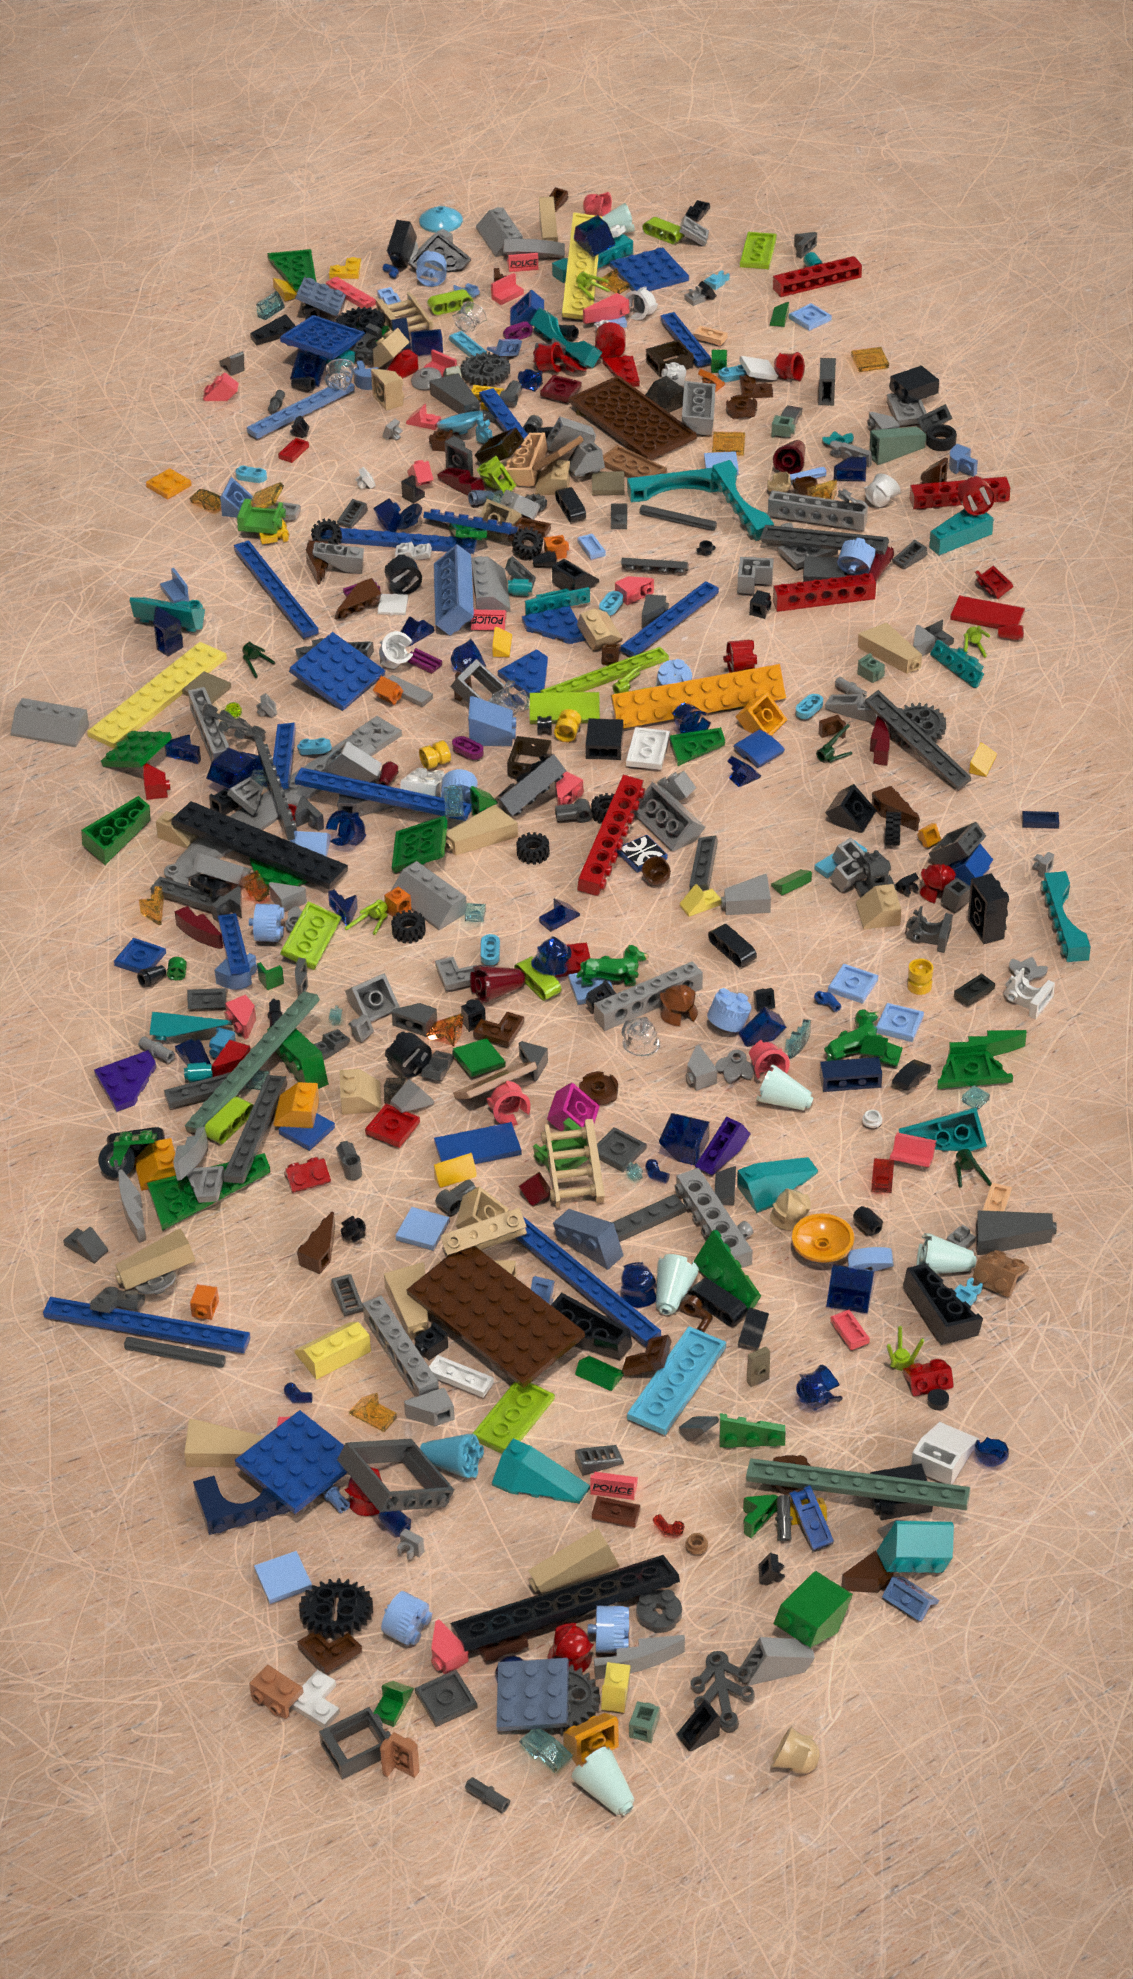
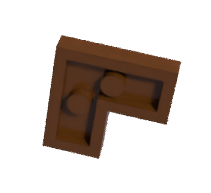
M748 375L739 376L741 395H748V398L773 397L772 383L756 384L755 377H749Z
M520 517L515 524L518 527L517 531L521 528L524 530L525 527H528V530H530L531 527L534 532L537 530L538 534L542 535V538L546 537L551 530V523ZM509 534L508 541H513L515 534Z
M506 1012L499 1024L481 1019L473 1031V1037L479 1039L487 1038L489 1042L509 1047L525 1022L524 1016Z
M669 1335L651 1338L644 1353L627 1356L622 1369L625 1377L664 1368L672 1342Z
M314 1632L297 1641L298 1648L324 1674L362 1653V1645L349 1633L331 1643L326 1641L319 1633L314 1634Z

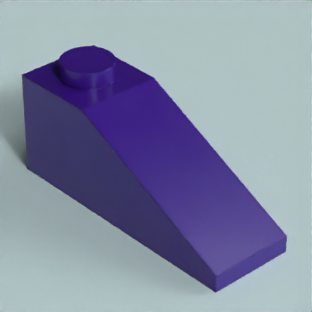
M726 1116L695 1167L712 1176L742 1149L751 1133L742 1123Z

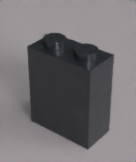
M396 220L387 248L392 264L397 268L408 267L417 239L414 228L409 221Z
M921 365L890 376L889 388L906 404H910L938 394L940 380Z
M588 718L585 745L586 759L621 760L624 719Z
M922 1463L870 1472V1474L928 1481ZM877 1498L872 1499L873 1510L878 1512L880 1521L929 1513L933 1510V1506Z

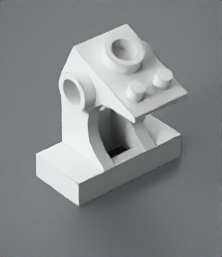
M1022 968L1020 972L1016 969L1014 974L1017 976L1014 977L1012 975L1005 984L1007 989L1003 994L1009 1001L1028 1008L1029 1017L1036 1019L1054 997L1055 982L1048 980L1044 986L1035 988L1029 985V981L1024 978L1025 968Z

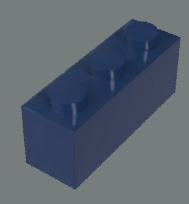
M879 1057L820 1062L819 1076L823 1092L882 1088V1069Z

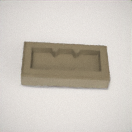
M767 1346L748 1354L747 1383L750 1387L769 1380L770 1350Z

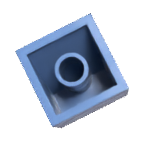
M470 696L468 717L469 739L480 743L482 746H512V739H516V717H513V710Z

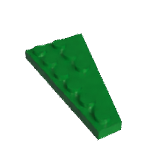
M311 249L267 253L269 261L296 293L304 277L312 278L317 282Z
M265 1153L255 1156L244 1184L224 1182L223 1179L219 1200L270 1173V1166ZM229 1162L215 1166H223L224 1170H226ZM187 1175L182 1180H177L176 1176L147 1183L162 1231L215 1203H199Z

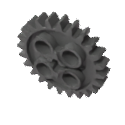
M482 352V355L476 353V356L470 355V358L466 357V360L462 361L460 369L462 378H465V381L469 380V383L474 382V385L480 383L481 386L483 384L489 386V383L495 385V382L501 383L500 380L505 381V378L509 377L510 363L509 360H506V357L502 358V356H496V354L491 355L490 352L488 354Z
M911 703V707L904 705V709L898 708L935 743H937V739L941 740L942 735H945L946 717H944V713H940V709L934 710V706L928 707L927 703L924 706H921V703H918L917 706ZM889 727V733L892 738H895L896 743L901 741V746L907 744Z
M573 1665L569 1667L568 1727L551 1728L552 1734L556 1729H559L560 1734L563 1735L564 1729L586 1722L589 1718L596 1716L595 1711H599V1687L596 1686L595 1679L590 1680V1673L583 1675L582 1668L574 1671Z

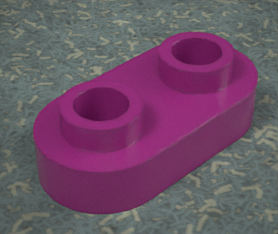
M528 322L509 326L503 331V338L519 340L527 338L532 333V326Z
M458 736L452 740V748L455 752L472 760H478L483 757L484 748L480 743L465 736Z

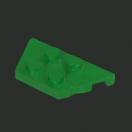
M449 523V529L457 538L472 537L474 540H482V538L487 537L485 529Z
M250 857V864L253 868L258 889L269 890L270 882L299 887L308 882Z
M989 1051L949 1054L946 1065L942 1069V1075L938 1079L937 1088L1012 1083L1013 1074H1007L1003 1070V1065L995 1060Z

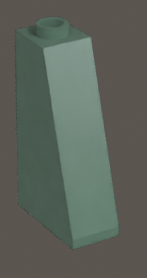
M918 427L870 431L869 451H871L872 461L877 465L923 449L926 445V434Z

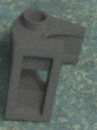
M369 323L366 326L367 333L360 341L356 342L352 350L355 352V362L363 361V363L374 364L373 349L377 346L376 340L378 341L383 335L381 328Z
M874 850V853L869 854V852H865V855H861L865 864L862 867L863 873L867 876V879L855 882V889L860 898L874 886L894 884L891 876H888L889 871H891L890 862L878 850Z
M923 906L918 911L914 910L913 914L915 916L910 917L906 924L908 928L906 936L916 942L938 945L937 952L945 953L952 929L953 914L945 913L944 919L941 922L931 923L922 915Z

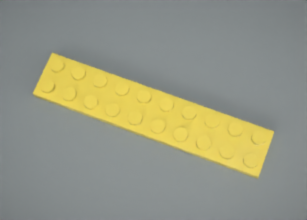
M573 212L562 317L583 320V309L594 304V300H591L577 287L576 279L581 272L593 276L597 274L602 216ZM591 284L589 287H584L594 297L595 286Z
M202 642L197 643L87 731L88 737L114 749L116 744L122 741L129 732L138 731L183 694L182 689L202 672L210 673L227 659L226 653Z

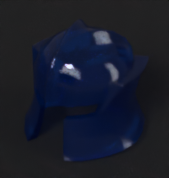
M472 639L456 647L452 652V666L460 673L476 659L484 667H487L478 647Z
M684 702L672 712L674 722L681 734L707 730L711 725L710 721L701 717V714L706 715L707 713L694 705Z
M335 811L326 824V829L337 830L338 828L339 837L330 841L337 846H344L346 844L356 846L367 835L365 834V824L359 817V812Z
M551 936L537 947V954L531 960V964L537 971L543 974H564L568 969L567 961L571 958V948L558 938Z
M643 1262L624 1265V1271L621 1275V1297L635 1308H642L655 1303L656 1294L651 1287L654 1286L656 1288L657 1284L650 1269Z
M819 1365L812 1373L799 1374L801 1379L796 1385L799 1402L804 1403L813 1410H817L828 1403L842 1401V1396H834L830 1392V1390L840 1386V1384L825 1365Z

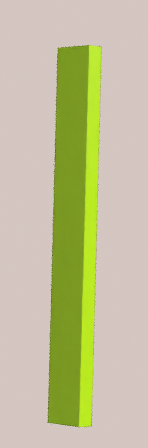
M657 647L540 690V692H585L623 678L638 666L641 668L637 672L669 661V655L661 647Z

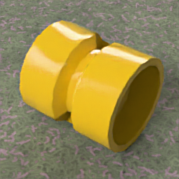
M566 709L560 713L554 728V735L558 740L571 742L575 739L582 721L577 711Z
M443 740L433 743L432 747L427 745L419 748L421 763L427 770L436 767L438 764L442 765L451 761L449 747Z
M920 958L909 963L907 987L911 993L925 995L931 991L934 967L930 961Z

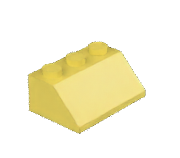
M348 1322L297 1348L294 1352L317 1380L370 1353V1335L359 1322Z

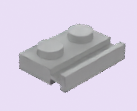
M684 216L681 220L679 232L704 247L707 243L709 230Z

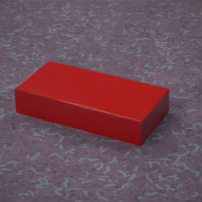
M299 438L293 439L278 453L279 459L293 463L309 448V442Z

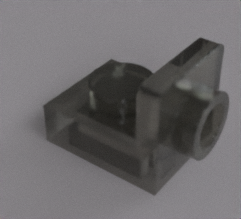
M386 1078L384 1083L385 1104H390L391 1099L406 1083V1078Z

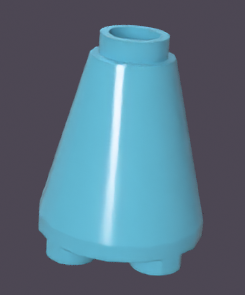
M464 1434L422 1443L420 1446L422 1452L435 1467L463 1478L477 1477L479 1458L483 1457L484 1447L479 1445L476 1435Z

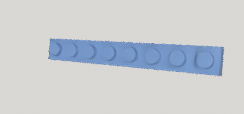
M343 379L248 426L247 433L256 439L261 438L294 421L296 417L311 413L355 390V386L348 380Z

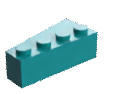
M964 508L930 531L929 548L940 556L990 536L993 533L994 518L987 512L981 515H972Z

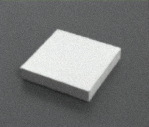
M740 356L739 361L749 377L777 380L778 375L768 360Z

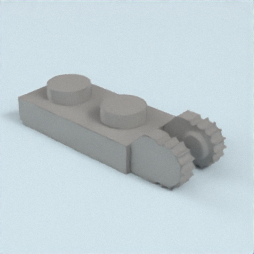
M830 442V447L832 448L830 455L834 458H843L868 468L872 465L871 451L845 442Z

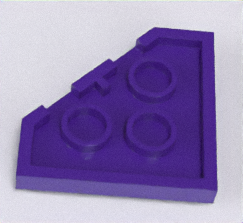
M149 1050L94 1069V1073L115 1111L118 1112L135 1106L140 1092H143L149 1082V1076L151 1073H154L157 1067L154 1058Z

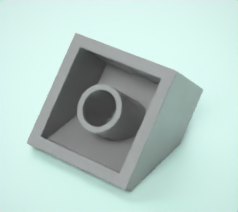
M385 973L344 990L353 1010L359 1016L368 1015L370 1022L391 1013L393 1009L400 1008Z

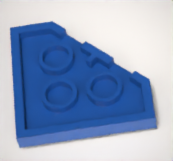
M570 606L522 616V623L527 632L534 633L536 631L550 639H563V642L567 644L586 641L577 626L578 620Z
M536 649L498 670V677L530 699V693H541L540 690L545 689L548 657Z

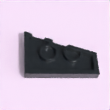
M285 314L251 332L250 337L256 346L275 341L294 328L295 324Z

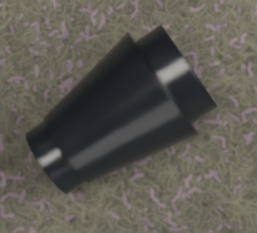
M559 325L560 331L565 338L575 340L578 337L579 330L575 325Z
M311 376L293 378L291 381L293 388L308 392L315 389V379L311 378Z
M551 550L532 557L534 567H552V565L557 563L556 552H551Z
M163 965L141 969L137 974L139 984L143 987H150L163 976H166V969Z

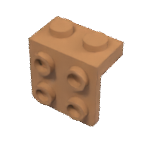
M994 1250L978 1258L972 1278H974V1283L978 1285L982 1283L983 1287L1009 1298L1012 1295L1017 1278L1028 1272L1029 1266L1025 1265V1262L1020 1259H1011L1004 1252Z

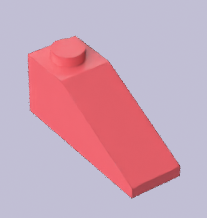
M618 293L611 295L583 309V323L618 319L629 313V300Z

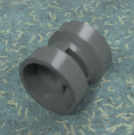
M531 415L524 424L523 429L527 434L538 433V428L542 427L543 421L539 416Z

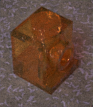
M258 870L241 879L242 885L246 888L249 896H254L256 901L261 902L270 895L268 887Z

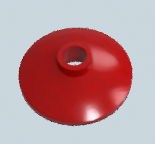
M562 354L559 355L562 362L566 364L565 369L568 371L587 370L578 361Z

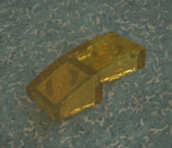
M199 489L189 498L193 504H202L205 510L215 511L221 506L220 496L205 489Z

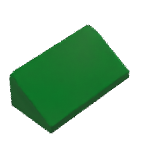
M789 302L774 307L770 326L785 327L789 313Z
M800 869L771 883V886L779 894H787L811 882L812 872Z
M587 1356L578 1361L575 1375L612 1391L622 1379L624 1373L616 1367L594 1357Z

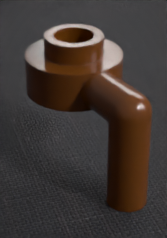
M686 1295L681 1301L680 1308L686 1315L692 1317L698 1315L703 1318L697 1330L705 1332L713 1319L712 1314L702 1308V1303L696 1296Z

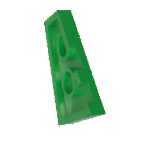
M721 727L670 735L669 737L677 766L725 745V738Z
M720 1413V1447L785 1446V1425L761 1420L756 1423L748 1422L745 1417L738 1416L737 1419L727 1418V1414Z

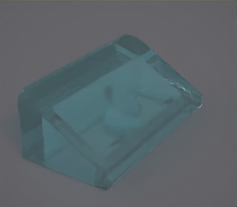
M275 291L256 304L257 317L267 320L285 308L278 291Z

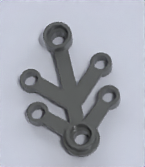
M205 703L202 709V715L206 718L212 719V717H216L222 720L218 725L220 730L227 732L229 728L236 729L234 736L239 739L250 736L254 740L258 738L264 740L266 737V731L261 727H252L246 720L240 717L235 719L225 710H221L220 714H218V709L208 703Z
M714 1651L706 1658V1669L700 1676L692 1678L690 1684L694 1692L700 1693L704 1691L705 1684L714 1673L716 1680L703 1696H698L694 1700V1705L697 1709L699 1707L698 1704L703 1702V1700L711 1703L719 1693L722 1714L720 1715L721 1729L725 1732H734L739 1727V1721L736 1713L731 1710L728 1691L741 1697L744 1702L753 1701L755 1694L752 1687H742L725 1678L724 1671L736 1676L741 1683L748 1682L751 1679L749 1668L745 1666L737 1667L729 1663L726 1653ZM742 1673H747L746 1676H740ZM747 1692L751 1693L749 1696H744Z

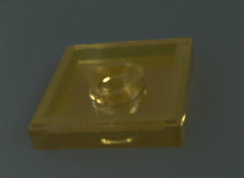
M881 347L851 351V356L859 372L889 368V362Z
M745 432L713 433L712 453L736 452V455H744Z
M282 482L255 492L251 500L252 507L268 508L275 505L284 488Z

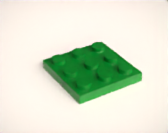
M131 731L122 741L116 744L112 751L106 753L101 763L103 767L141 768L172 739L171 733L162 731Z
M445 815L396 831L391 866L394 873L402 871L416 861L423 865L424 863L444 857L448 824Z

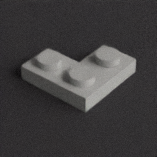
M454 957L435 961L436 969L446 991L470 986V973L474 972L475 969L473 967L477 965L459 969Z

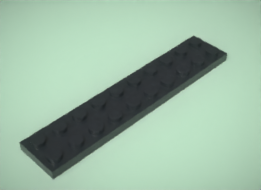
M192 801L171 819V825L328 890L348 871V865Z
M660 1555L450 1623L454 1635L461 1641L464 1650L473 1651L490 1643H498L502 1639L520 1636L524 1632L533 1629H542L546 1625L563 1622L570 1617L585 1615L589 1611L597 1609V1606H609L617 1602H625L638 1595H647L654 1590L671 1587L673 1584L679 1583L680 1578L678 1572L666 1557Z

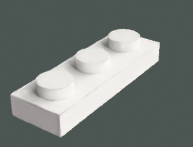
M439 1355L436 1356L429 1366L438 1380L483 1398L494 1384V1377Z

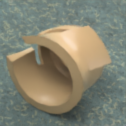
M786 1188L773 1204L774 1208L770 1213L771 1222L780 1229L793 1230L794 1226L801 1219L810 1215L811 1201L808 1194H802L800 1191Z
M791 1726L783 1736L773 1756V1763H771L770 1768H790V1771L800 1774H806L814 1770L818 1764L820 1752L813 1740V1736L802 1735Z

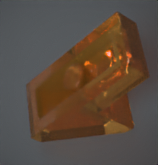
M461 1013L434 1022L426 1034L430 1040L446 1037L450 1044L455 1046L462 1034L464 1016Z

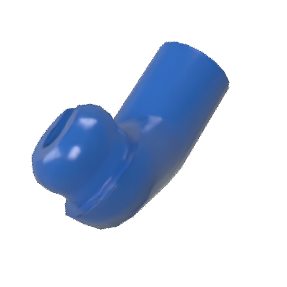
M386 263L383 265V271L389 272L390 277L396 278L399 270L395 266Z
M817 991L814 994V999L818 1004L828 1005L834 1012L841 1009V1004L831 993Z

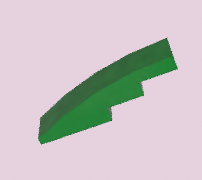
M988 1030L987 1036H968V1042H949L948 1055L989 1051L993 1056L1009 1053L1025 1047L1027 1031Z

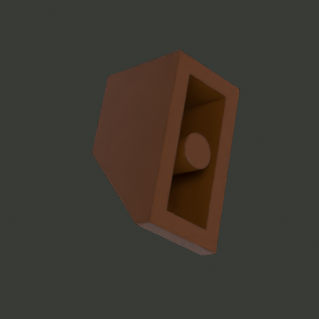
M948 458L941 459L929 466L926 471H923L921 474L922 484L947 482Z
M874 1551L842 1574L841 1587L852 1592L877 1593L881 1589L887 1588L891 1578L894 1576V1572H886L877 1551Z

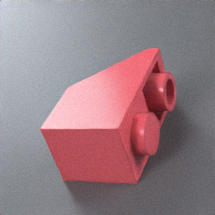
M224 372L222 375H218L211 385L205 387L203 400L228 401L237 392L239 383Z
M415 461L407 471L409 476H415L416 486L428 484L434 480L429 461Z
M627 576L615 582V591L621 592L623 594V603L629 605L646 597V594L651 595L654 593V579Z
M567 771L562 774L564 777L555 783L557 806L571 804L583 795V779Z
M245 994L225 1003L226 1012H224L226 1020L232 1021L237 1034L240 1033L244 1039H247L256 1021L255 1005Z

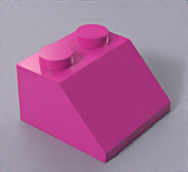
M571 1082L556 1091L547 1120L560 1131L564 1130L563 1122L567 1118L573 1120L580 1127H584L585 1120L593 1119V1122H595L600 1106Z

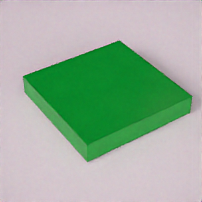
M487 1038L453 1048L452 1050L454 1057L471 1077L503 1068L506 1064V1061Z

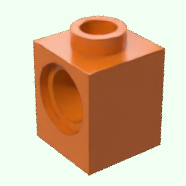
M563 535L544 537V552L555 551L557 559L567 558L569 543L565 541Z
M381 676L374 686L373 692L378 698L395 705L401 698L403 689L398 683Z
M399 886L384 895L385 903L388 906L387 913L392 917L396 916L398 912L402 914L403 910H405V913L408 910L412 912L411 895Z
M197 1284L190 1301L192 1317L213 1319L219 1303L217 1287Z

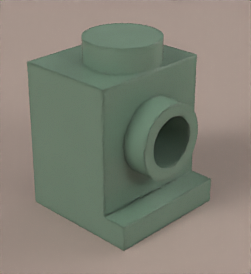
M775 415L772 422L771 437L774 438L775 435L790 437L791 434H795L796 425L794 424V418Z
M869 653L858 660L857 674L874 683L884 676L885 664L874 659L872 654Z
M637 1701L629 1722V1738L652 1743L660 1718V1707L652 1703Z

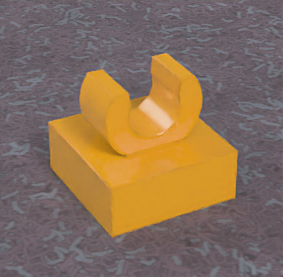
M931 823L918 830V839L922 841L925 848H929L941 840L936 823Z

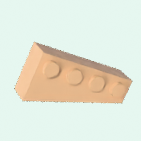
M529 433L520 445L521 447L514 452L513 458L507 460L505 469L516 486L529 487L535 485L540 470L535 471L532 466L545 458L548 450L545 433Z

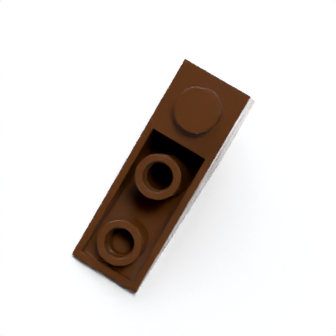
M309 540L306 547V561L317 584L320 585L322 578H325V568H328V563L313 555L314 543L328 544V542Z
M372 578L360 582L354 587L337 609L334 617L335 620L346 618L351 613L361 612L364 608L373 607L379 603L382 593Z
M892 786L872 792V805L881 817L886 818V812H901V825L918 831L920 822L918 813L914 812L909 803L905 802L899 792L895 791Z
M331 1211L326 1218H323L320 1226L310 1234L309 1239L304 1245L299 1247L297 1251L299 1266L321 1274L331 1262L335 1234L334 1212Z

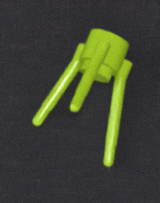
M581 272L577 276V287L591 300H594V297L584 287H589L592 284L610 292L609 289L592 281V279L608 283L606 279L585 272Z
M980 626L968 628L967 632L963 634L965 638L964 652H967L969 639L971 643L977 644L983 657L986 658L987 655L980 640L982 638L981 634L988 638L990 634L982 630Z
M636 667L625 677L612 685L614 693L629 692L631 688L629 682L640 675V672L637 671L641 667Z
M378 899L375 903L361 910L359 913L362 915L347 925L345 930H348L370 915L375 919L380 918L373 931V934L376 935L384 919L388 917L386 914L388 911L387 904Z
M899 1326L898 1349L894 1354L891 1345L887 1344V1351L891 1360L890 1366L903 1371V1368L914 1364L924 1339H920L910 1357V1353L902 1348V1326Z

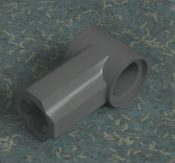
M513 380L508 384L505 391H501L500 398L506 406L516 407L522 385L518 381Z
M578 799L574 804L555 806L557 821L577 819L579 822L585 823L592 818L590 803L587 799Z
M348 1141L340 1142L339 1146L336 1147V1151L344 1169L345 1178L357 1180L362 1176L360 1156L357 1155L353 1143Z
M470 1179L465 1180L450 1191L447 1189L442 1190L437 1195L435 1202L449 1215H455L459 1212L463 1196L476 1187Z

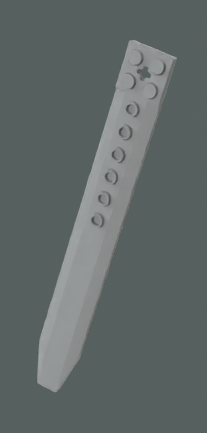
M376 716L353 731L352 735L335 745L330 751L322 754L303 768L329 773L324 770L329 756L346 741L372 757L400 738L402 730ZM299 770L290 776L289 788L284 789L288 804H293L296 807L300 797L304 796L308 800L321 791L315 788L296 785L295 777ZM271 790L260 796L255 815H251L247 810L241 808L229 816L261 830H264L280 819ZM199 836L176 862L184 858L193 859L195 862L197 853L220 859L233 850Z

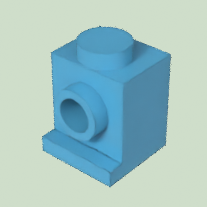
M217 1027L216 1035L211 1038L209 1043L211 1048L209 1054L213 1058H217L229 1040L236 1041L235 1032Z

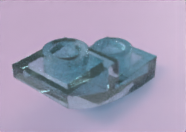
M450 785L444 787L445 817L464 816L462 786Z
M803 1019L802 1026H798L797 1032L792 1031L790 1039H786L785 1050H788L789 1059L799 1054L807 1044L811 1033V1020Z
M532 1729L519 1741L534 1759L540 1756L554 1773L573 1756L560 1742L542 1729Z

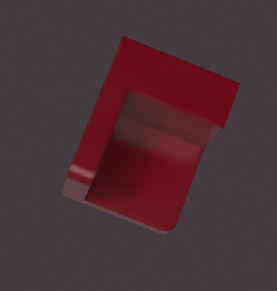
M540 1172L519 1185V1188L532 1206L550 1195L549 1190L551 1188Z

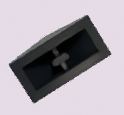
M703 1700L676 1735L689 1751H694L720 1736V1716L707 1700Z

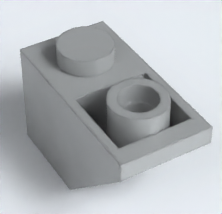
M869 412L867 425L871 430L899 428L900 426L892 416Z
M685 771L678 774L674 772L667 778L663 777L657 782L659 786L665 788L678 801L686 798L696 789V786Z
M445 1388L433 1390L404 1401L406 1418L434 1427L455 1420L454 1405Z

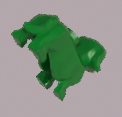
M629 945L624 950L623 958L615 959L603 956L599 959L590 958L580 964L581 969L576 977H581V986H592L593 983L590 979L596 977L612 981L624 979L625 986H635V978L639 976L637 972L638 962L646 961L649 954L639 951L638 947L634 945Z
M865 1009L858 1010L854 1018L857 1029L850 1032H841L838 1038L832 1040L824 1048L827 1055L826 1061L840 1060L845 1055L859 1053L865 1035L883 1037L880 1034L876 1035L877 1027L872 1023L879 1018V1012H868Z

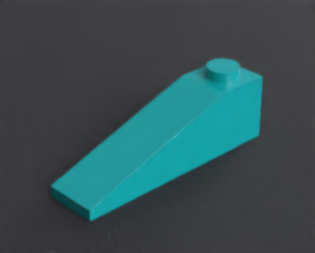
M152 1012L149 1035H155L157 1040H166L167 1037L231 1025L232 1021Z
M976 1107L899 1128V1133L936 1140L935 1150L960 1151L961 1149H969L973 1151L987 1147Z
M809 1157L755 1163L738 1170L737 1187L754 1211L759 1213L774 1207L773 1204L776 1202L777 1197L786 1188L793 1190L798 1185H803L818 1173V1169Z
M514 1438L502 1453L492 1480V1486L510 1494L527 1493L531 1494V1497L539 1498V1495L552 1497L553 1500L580 1504L590 1489L589 1484L534 1447Z

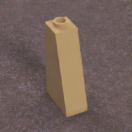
M539 197V220L542 240L558 242L554 197Z
M887 622L858 633L859 649L871 653L872 656L906 674L921 669L922 654Z
M493 805L448 830L445 848L454 855H460L516 838L518 836V822L496 805Z
M181 1228L115 1264L118 1272L114 1274L118 1284L123 1283L125 1289L128 1290L196 1260L187 1238Z
M424 1262L384 1273L385 1289L403 1329L411 1340L428 1329V1311L408 1296L406 1290L425 1275Z
M189 1419L184 1452L186 1467H237L235 1459L265 1436L196 1419Z
M597 1528L529 1569L528 1572L532 1578L528 1581L535 1592L540 1590L542 1594L601 1575L620 1565Z

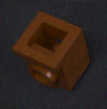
M449 430V432L434 431L433 435L429 436V444H432V451L445 452V441L453 437V430Z

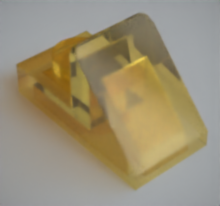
M618 268L602 277L608 280V283L597 281L598 284L614 293L621 294L629 289V283L618 279Z
M834 479L807 488V496L834 500L837 495V480Z
M155 886L151 899L139 900L141 914L157 925H162L164 896L162 886Z
M378 1393L361 1397L349 1411L350 1415L382 1432H385L397 1419L396 1412L379 1404Z

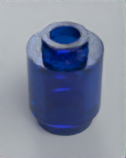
M402 1511L379 1513L378 1518L381 1520V1524L395 1536L400 1537L404 1529L410 1531L411 1519Z

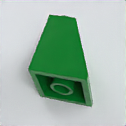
M814 1571L780 1605L773 1624L811 1648L839 1632L853 1594L819 1572Z

